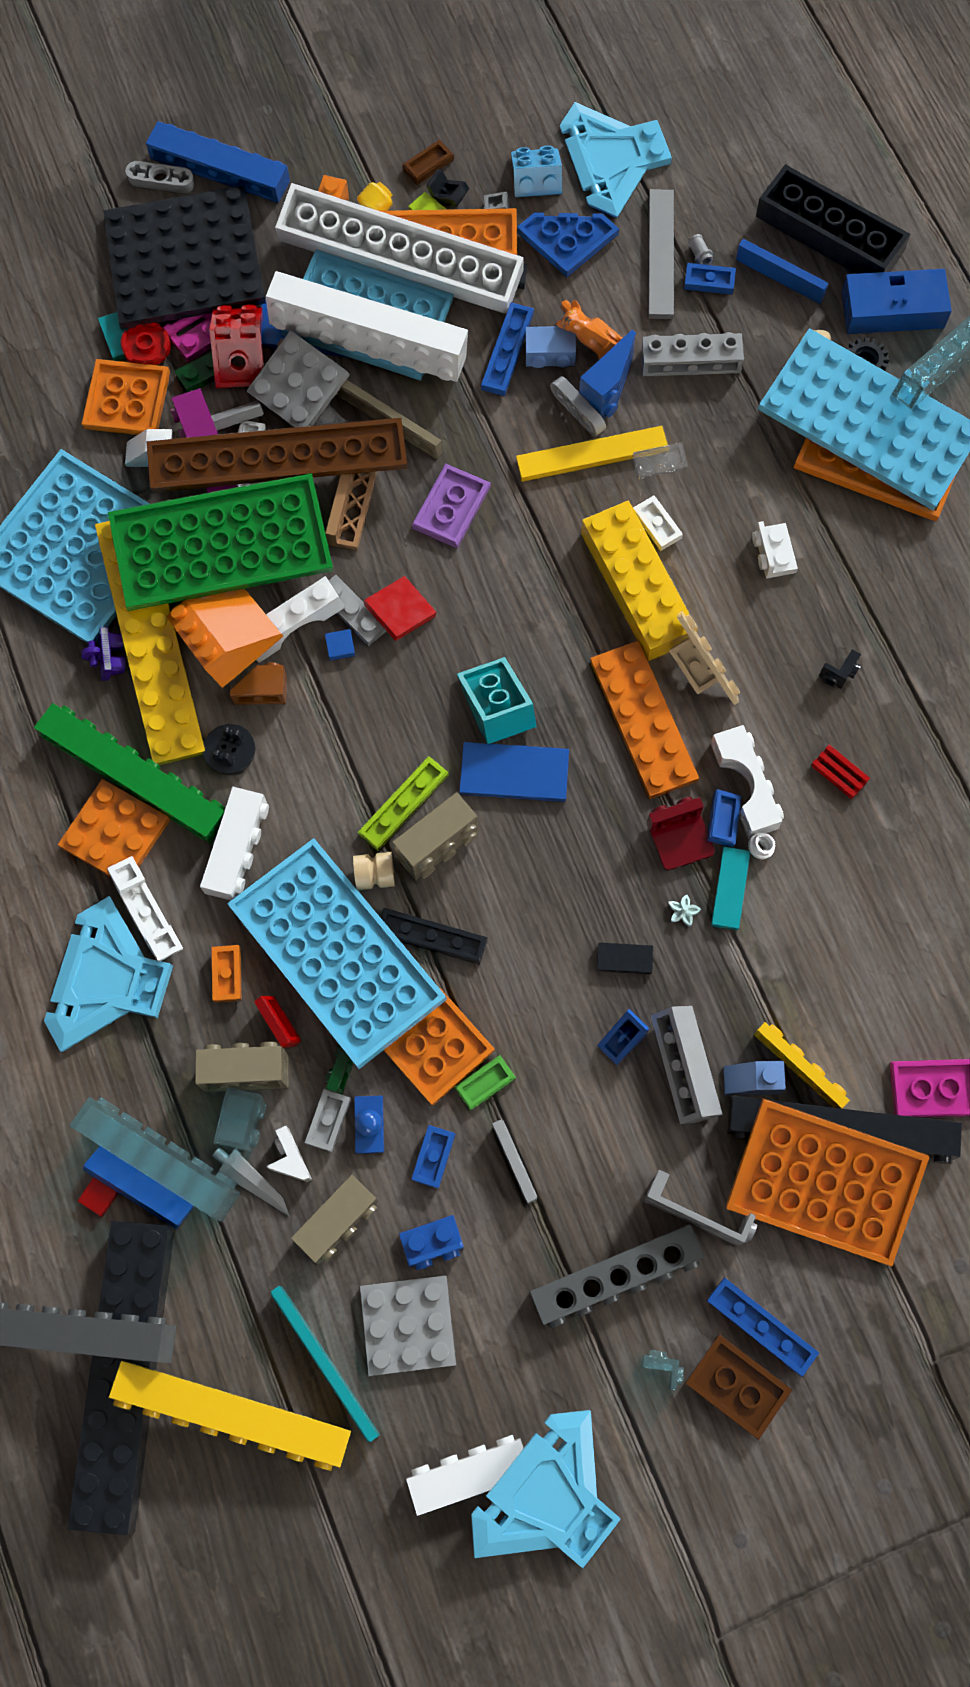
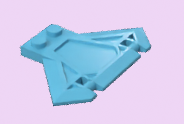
M574 102L560 124L562 134L570 133L571 137L565 139V143L582 190L591 191L592 195L586 197L588 206L615 218H618L647 170L671 164L672 157L658 120L629 126Z
M110 896L77 915L75 924L82 926L80 935L71 934L50 1000L58 1005L55 1013L47 1012L44 1019L61 1053L128 1012L158 1018L173 965L144 957ZM93 929L97 930L95 939L90 938ZM68 1007H73L71 1016H66Z
M590 1410L550 1414L544 1422L551 1428L544 1438L535 1433L486 1495L492 1501V1504L485 1512L478 1506L473 1511L471 1521L474 1558L559 1547L580 1567L584 1568L621 1520L619 1516L597 1498ZM561 1437L564 1441L556 1450L552 1446ZM503 1511L506 1515L498 1524L495 1519Z

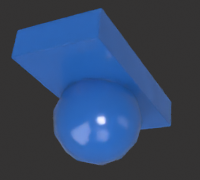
M383 1096L355 1097V1153H384Z

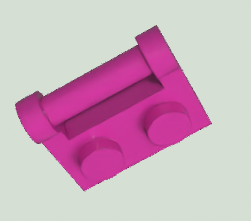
M212 313L179 319L171 325L168 323L162 327L168 332L170 341L188 363L211 349L209 329ZM201 317L205 319L180 337L176 334Z

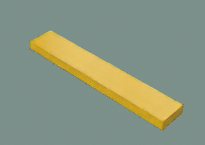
M657 426L517 455L516 462L521 481L524 482L668 452V444L663 426Z

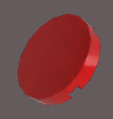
M155 322L145 324L144 326L141 324L128 329L127 332L125 330L120 343L123 354L130 363L158 365L169 355L171 348L169 335L166 330L160 327V324Z

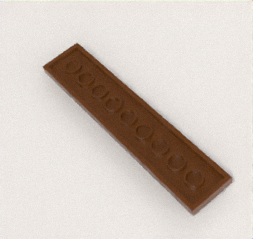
M402 418L146 441L150 489L152 493L269 482L311 473L314 478L407 469Z

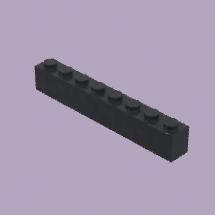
M733 1096L730 1099L727 1134H734V1139L748 1141L762 1099ZM772 1101L926 1154L930 1158H934V1163L951 1164V1160L961 1156V1122Z

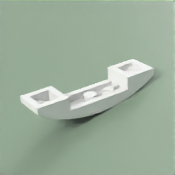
M131 856L107 868L128 912L157 961L160 962L183 950L171 925H168L148 889L145 878L133 857Z

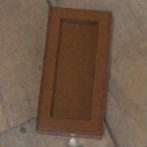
M439 139L403 163L402 169L418 185L432 176L437 169H442L454 161V154Z

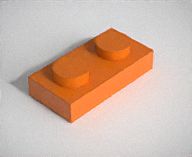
M239 945L212 947V999L214 1003L242 1001L241 948Z

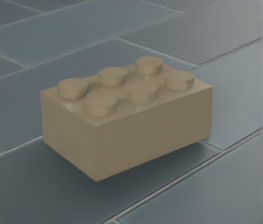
M456 792L393 841L396 858L415 881L421 877L423 879L427 878L435 871L437 864L442 860L444 862L449 861L456 854V849L463 844L465 846L469 845L477 838L478 816Z
M276 1042L260 1043V1047H249L247 1043L232 1044V1048L221 1049V1045H205L204 1049L196 1050V1085L204 1092L289 1089L288 1054L282 1046H277Z

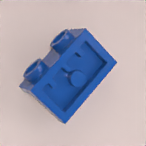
M454 1215L399 1233L408 1266L410 1268L415 1266L417 1271L432 1266V1260L443 1256L444 1261L460 1256L459 1251L464 1249Z

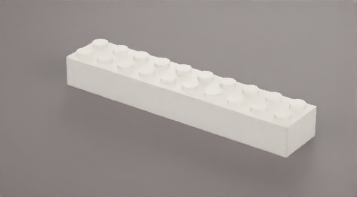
M291 183L275 226L279 241L313 252L317 249L452 293L455 298L507 314L523 273V257Z

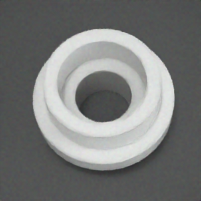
M756 833L749 839L748 847L754 857L767 859L774 852L775 841L767 833ZM758 843L763 846V850L759 847Z

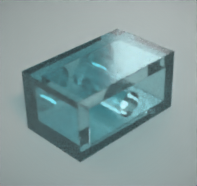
M227 1087L214 1144L218 1147L251 1153L252 1146L256 1147L259 1140L260 1130L256 1129L258 1120L263 1119L265 1114L266 1102H263L264 1098L258 1093Z

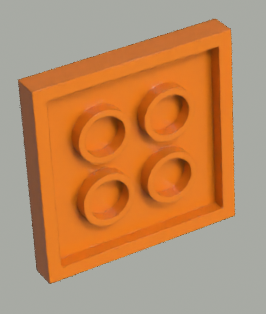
M96 359L82 420L83 428L139 435L146 429H159L170 376L169 367Z
M102 779L58 843V846L110 876L107 868L131 856L139 868L168 825L170 818Z
M445 993L444 995L447 1000L383 1050L431 1106L436 1104L495 1052L494 1047Z

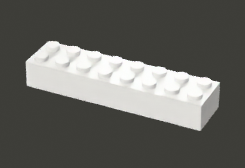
M277 271L266 294L269 324L277 329L291 330L302 337L309 336L325 344H335L352 352L358 351L374 359L380 358L390 361L397 366L413 368L419 373L436 375L442 380L458 381L466 359L467 329Z

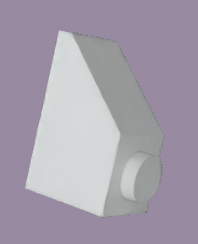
M146 429L129 440L126 448V467H148L146 441L175 439L172 429Z

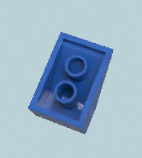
M631 330L580 377L579 393L603 419L611 417L618 408V402L633 361L636 336L634 330Z

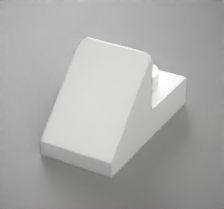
M284 1126L275 1130L279 1137L274 1140L280 1154L286 1153L287 1157L268 1165L267 1168L304 1182L312 1181L289 1128Z

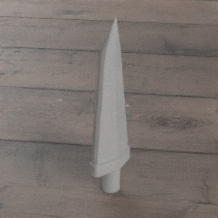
M219 1147L212 1156L223 1164L218 1171L221 1175L231 1179L289 1216L283 1197L241 1156L239 1151L235 1149L229 1155Z

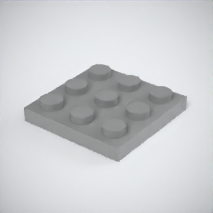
M290 330L247 389V392L293 427L313 426L350 374Z
M447 1276L360 1286L369 1376L456 1365Z

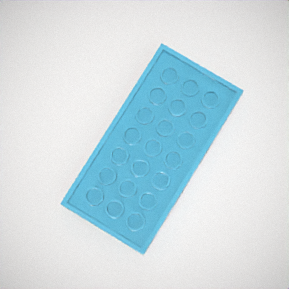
M810 328L758 406V410L933 511L970 452V419Z
M314 838L227 903L358 1069L447 1000L444 993Z

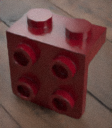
M692 797L683 798L677 802V805L668 808L666 805L658 806L651 810V813L648 815V829L663 868L667 871L714 855L715 849L713 844L707 841L708 831L701 816L704 806L700 797L692 799Z

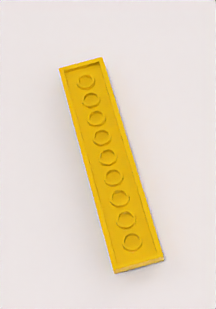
M106 521L95 524L152 760L160 766L203 755V751H205L175 628L166 617L170 613L169 604L127 611L110 522Z

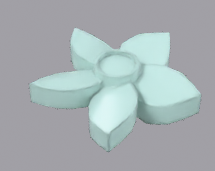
M688 895L682 898L681 903L675 901L668 902L670 908L676 911L671 917V922H677L682 919L685 925L691 927L692 916L696 915L701 909L696 905H690Z

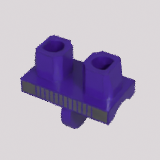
M100 627V636L97 641L98 647H96L95 641H88V648L81 651V657L89 661L90 667H97V660H99L101 681H109L110 675L122 674L125 671V658L111 657L110 651H122L123 638L122 634L108 633V627Z

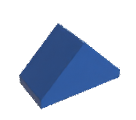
M628 1009L597 1046L617 1065L647 1036L649 1028Z

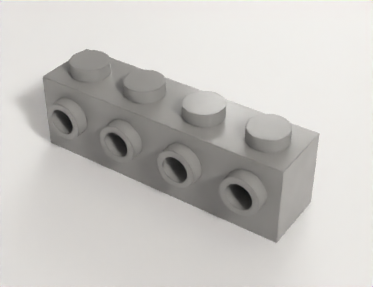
M742 333L650 335L642 337V376L741 373L744 361Z
M669 1007L652 1014L653 1026L680 1124L702 1122L722 1115L693 1007Z

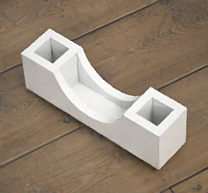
M326 576L266 614L284 637L256 659L258 663L280 650L285 638L295 629L312 621H325L345 608V605Z
M744 725L714 734L711 746L719 766L738 771L746 778L750 785L751 798L739 813L748 839L756 833H768L779 829L782 819H784L781 806L774 802L772 797L774 795L773 786L770 780H766L762 772L764 771L763 761L760 756L756 757L753 750L755 744L751 733H747Z

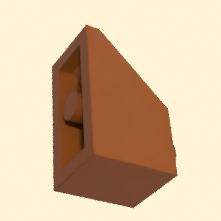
M274 662L257 665L230 690V696L234 705L286 704L287 674L284 665Z

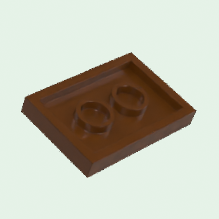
M720 1334L717 1335L685 1382L687 1386L758 1440L792 1391L787 1385Z

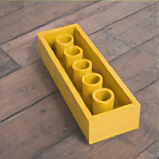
M629 500L583 519L581 535L636 640H639L647 661L669 653V649L689 637L677 618L679 612L683 611L685 616L689 615V612Z

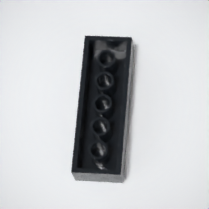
M786 164L759 198L755 216L856 274L890 272L904 253L910 237V233Z

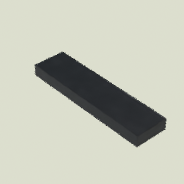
M383 908L381 919L400 942L478 965L481 964L488 937Z

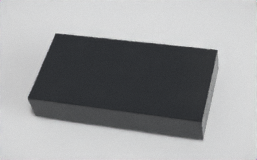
M598 943L597 971L652 974L653 945Z

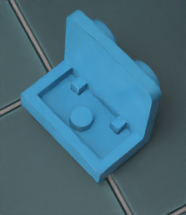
M542 146L537 150L522 147L511 152L515 197L562 194V164L558 149L552 146Z

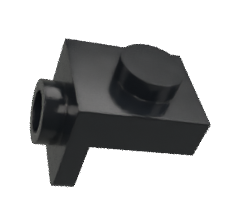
M441 169L436 170L426 185L431 196L441 205L456 207L469 190L465 181L447 180Z
M852 649L840 670L825 663L819 677L829 686H837L842 689L848 677L854 679L861 665L857 662L861 654Z

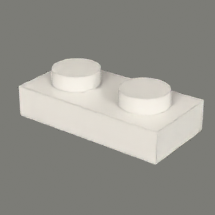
M655 496L633 507L643 528L660 551L682 539V532Z

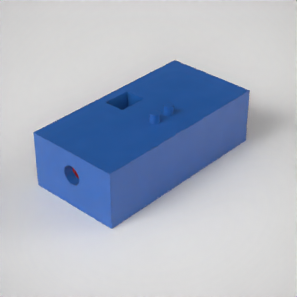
M945 268L847 274L841 291L847 334L945 328L952 312Z

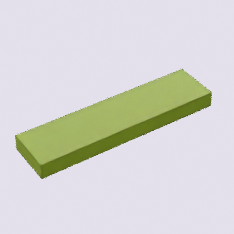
M428 756L357 832L358 835L376 851H379L449 776V772Z

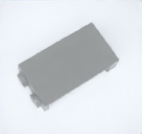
M658 1170L654 1175L643 1202L735 1246L747 1243L748 1240L751 1241L757 1228V1224L753 1223L756 1215L748 1214L742 1219L738 1231H732L661 1197L670 1174Z

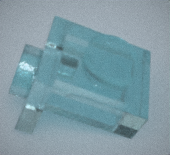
M649 1350V1356L642 1355L641 1367L670 1371L668 1390L676 1391L677 1385H682L684 1367L679 1366V1360L667 1358V1352Z

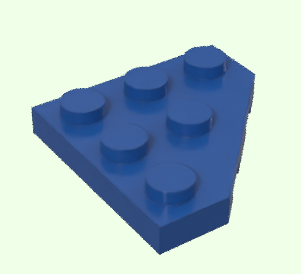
M533 213L517 226V233L564 276L568 277L618 236L619 228L603 214H593L592 217L578 216V213H559L558 216H544V213Z

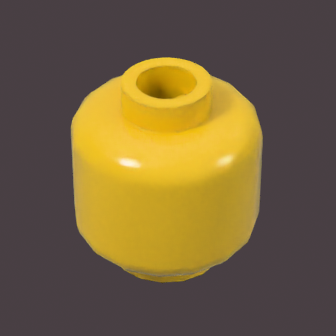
M372 182L358 195L357 201L359 205L377 211H388L393 205L391 199L393 195L381 182L377 184Z

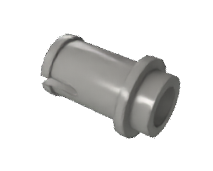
M696 234L688 240V245L695 255L696 264L710 265L713 261L712 250L707 248L702 235Z

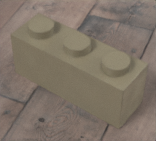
M351 1175L291 1239L315 1263L319 1264L321 1261L327 1263L337 1252L334 1247L342 1239L346 1242L357 1231L355 1225L362 1218L366 1221L377 1210L375 1204L378 1200Z

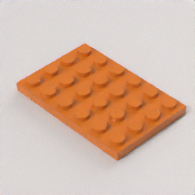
M762 1098L725 1207L728 1210L746 1216L752 1213L756 1215L755 1219L893 1266L930 1157L909 1148Z

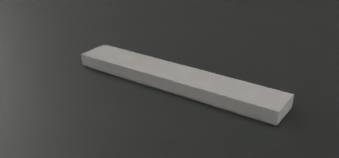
M650 189L648 319H673L674 190Z

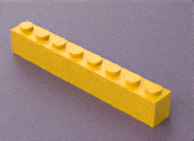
M121 1361L109 1398L115 1399L114 1406L128 1410L131 1409L132 1405L143 1408L142 1414L157 1419L160 1418L161 1413L172 1416L171 1423L187 1428L190 1422L201 1425V1432L217 1436L218 1431L230 1434L228 1439L230 1441L246 1445L247 1440L259 1443L257 1449L273 1454L276 1448L287 1451L286 1458L303 1462L304 1457L316 1460L314 1466L329 1471L332 1470L333 1466L341 1467L351 1433L350 1430L126 1361Z

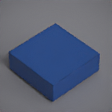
M350 629L325 634L330 661L355 656Z

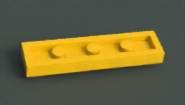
M764 1022L755 1032L754 1036L781 1061H784V1064L832 1108L843 1109L850 1101L846 1097V1091L837 1083L832 1084L824 1077L826 1074L822 1068L815 1063L811 1065L803 1057L804 1053L795 1044L789 1045L782 1038L784 1035L776 1026L772 1024L769 1026Z

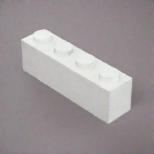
M232 787L200 885L205 894L232 900L243 892L245 886L243 876L245 870L250 869L253 861L251 851L253 845L258 844L261 836L259 826L261 820L266 819L269 811V804H267L263 794Z
M513 1435L496 1440L497 1446L486 1450L485 1445L468 1450L469 1456L458 1460L457 1455H452L439 1460L441 1464L439 1467L429 1469L427 1464L412 1469L413 1476L408 1477L406 1480L417 1516L490 1491L523 1450L521 1439L514 1440Z

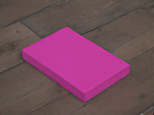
M970 1059L891 1061L889 1063L894 1115L918 1118L970 1117Z

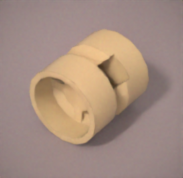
M391 852L376 853L374 858H371L369 854L353 856L355 883L358 891L372 889L374 884H377L379 888L395 887Z

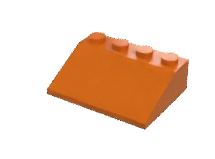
M246 589L184 600L166 615L204 669L222 688L284 637Z

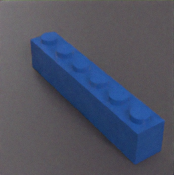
M158 121L146 142L147 150L152 160L169 166L187 168L192 174L230 187L245 186L247 193L276 203L280 202L290 182L288 167L280 161H273L257 153H250L236 146L223 144L216 139L200 136L193 131H186L172 124Z

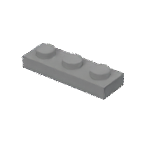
M337 575L333 576L329 582L345 605V608L336 614L370 646L386 630L364 606V602Z

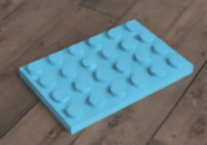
M317 249L303 278L313 283L441 322H445L454 295ZM286 329L281 330L283 336H287L290 332ZM298 335L311 345L420 381L424 373H419L410 367L397 366L384 359H374L358 351H348L344 347L335 344H325L318 339Z

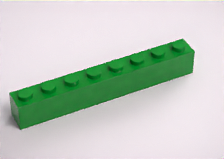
M52 703L34 726L40 737L142 802L167 815L172 821L208 844H211L217 836L225 812V807L214 799L211 802L203 798L204 794L194 786L187 788L181 784L182 780L171 772L165 774L160 771L161 767L153 760L148 758L144 761L138 757L139 753L129 745L122 747L117 743L118 740L106 731L104 734L98 732L96 725L85 718L82 721L75 717L76 713L67 706L63 705L60 708Z

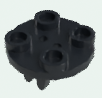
M225 724L218 726L204 740V759L209 767L219 774L240 775L254 759L256 751L255 741L248 730L240 725Z

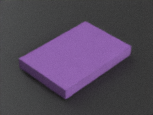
M445 463L412 524V529L458 549L485 499L491 483Z

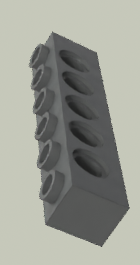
M690 1224L530 1291V1295L542 1325L549 1323L550 1328H554L566 1323L565 1316L576 1312L577 1317L594 1311L592 1305L603 1301L604 1306L620 1300L619 1293L630 1290L632 1295L646 1289L645 1283L656 1278L657 1282L661 1283L673 1278L672 1271L682 1267L684 1272L699 1267L700 1263L698 1260L705 1256ZM668 1247L676 1249L679 1254L678 1261L674 1264L668 1263L664 1259L663 1253ZM641 1258H646L652 1263V1271L648 1275L641 1274L637 1269V1262ZM615 1269L623 1271L626 1276V1281L622 1286H616L610 1280V1274ZM592 1280L598 1284L599 1293L596 1297L585 1295L583 1285L586 1281ZM560 1292H568L572 1296L573 1303L571 1307L563 1309L557 1305L556 1297Z

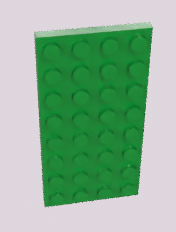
M312 473L108 512L127 611L333 571Z

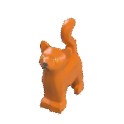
M567 300L561 302V309L565 312L562 320L557 321L556 325L561 329L574 333L585 346L598 355L599 360L623 338L601 319H590L583 314L577 301L573 300L571 304Z

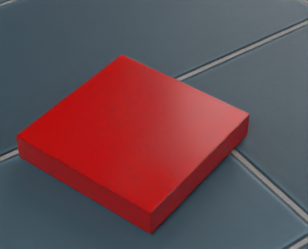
M405 576L364 600V606L395 641L433 619L437 613Z

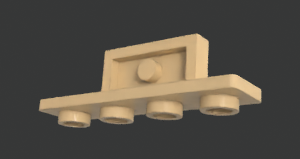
M683 611L679 612L677 618L689 637L669 649V652L697 694L719 682L732 703L736 705L739 703L737 695L740 694L737 685L733 680L728 682L723 673L726 672L725 667L719 658L714 660L709 653L712 648L704 636L700 638L696 633L695 629L698 626L690 614L685 616Z

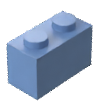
M558 326L526 327V367L558 366L564 368L575 366L576 335L574 333L561 329Z

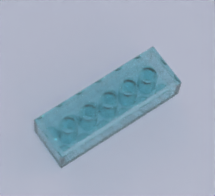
M88 1097L70 1124L71 1128L207 1215L223 1222L240 1195V1192L234 1189L237 1185L236 1182L220 1172L216 1176L212 1175L211 1172L214 1168L195 1156L192 1161L188 1160L187 1158L190 1153L171 1141L166 1146L164 1144L167 1140L165 1137L149 1127H146L144 1131L141 1130L144 1125L143 1123L124 1111L119 1116L120 1109L102 1097H99L97 1101Z

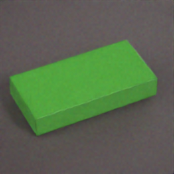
M499 1055L454 1088L469 1110L472 1111L513 1082L516 1077Z

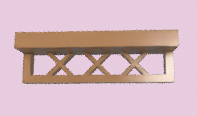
M368 472L363 476L360 473L340 475L325 533L328 545L358 551L377 472ZM362 483L366 488V493L356 498L352 490ZM357 506L361 511L360 516L350 520L346 515L347 510ZM351 528L355 533L353 542L341 540V533Z

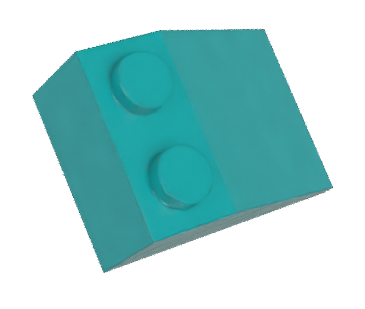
M505 657L457 673L458 681L487 744L537 727L533 703Z

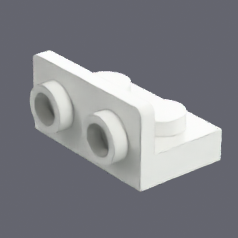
M763 521L758 522L755 532H752V540L754 546L759 548L758 563L760 569L764 570L766 578L796 573L798 568L786 523L765 527Z

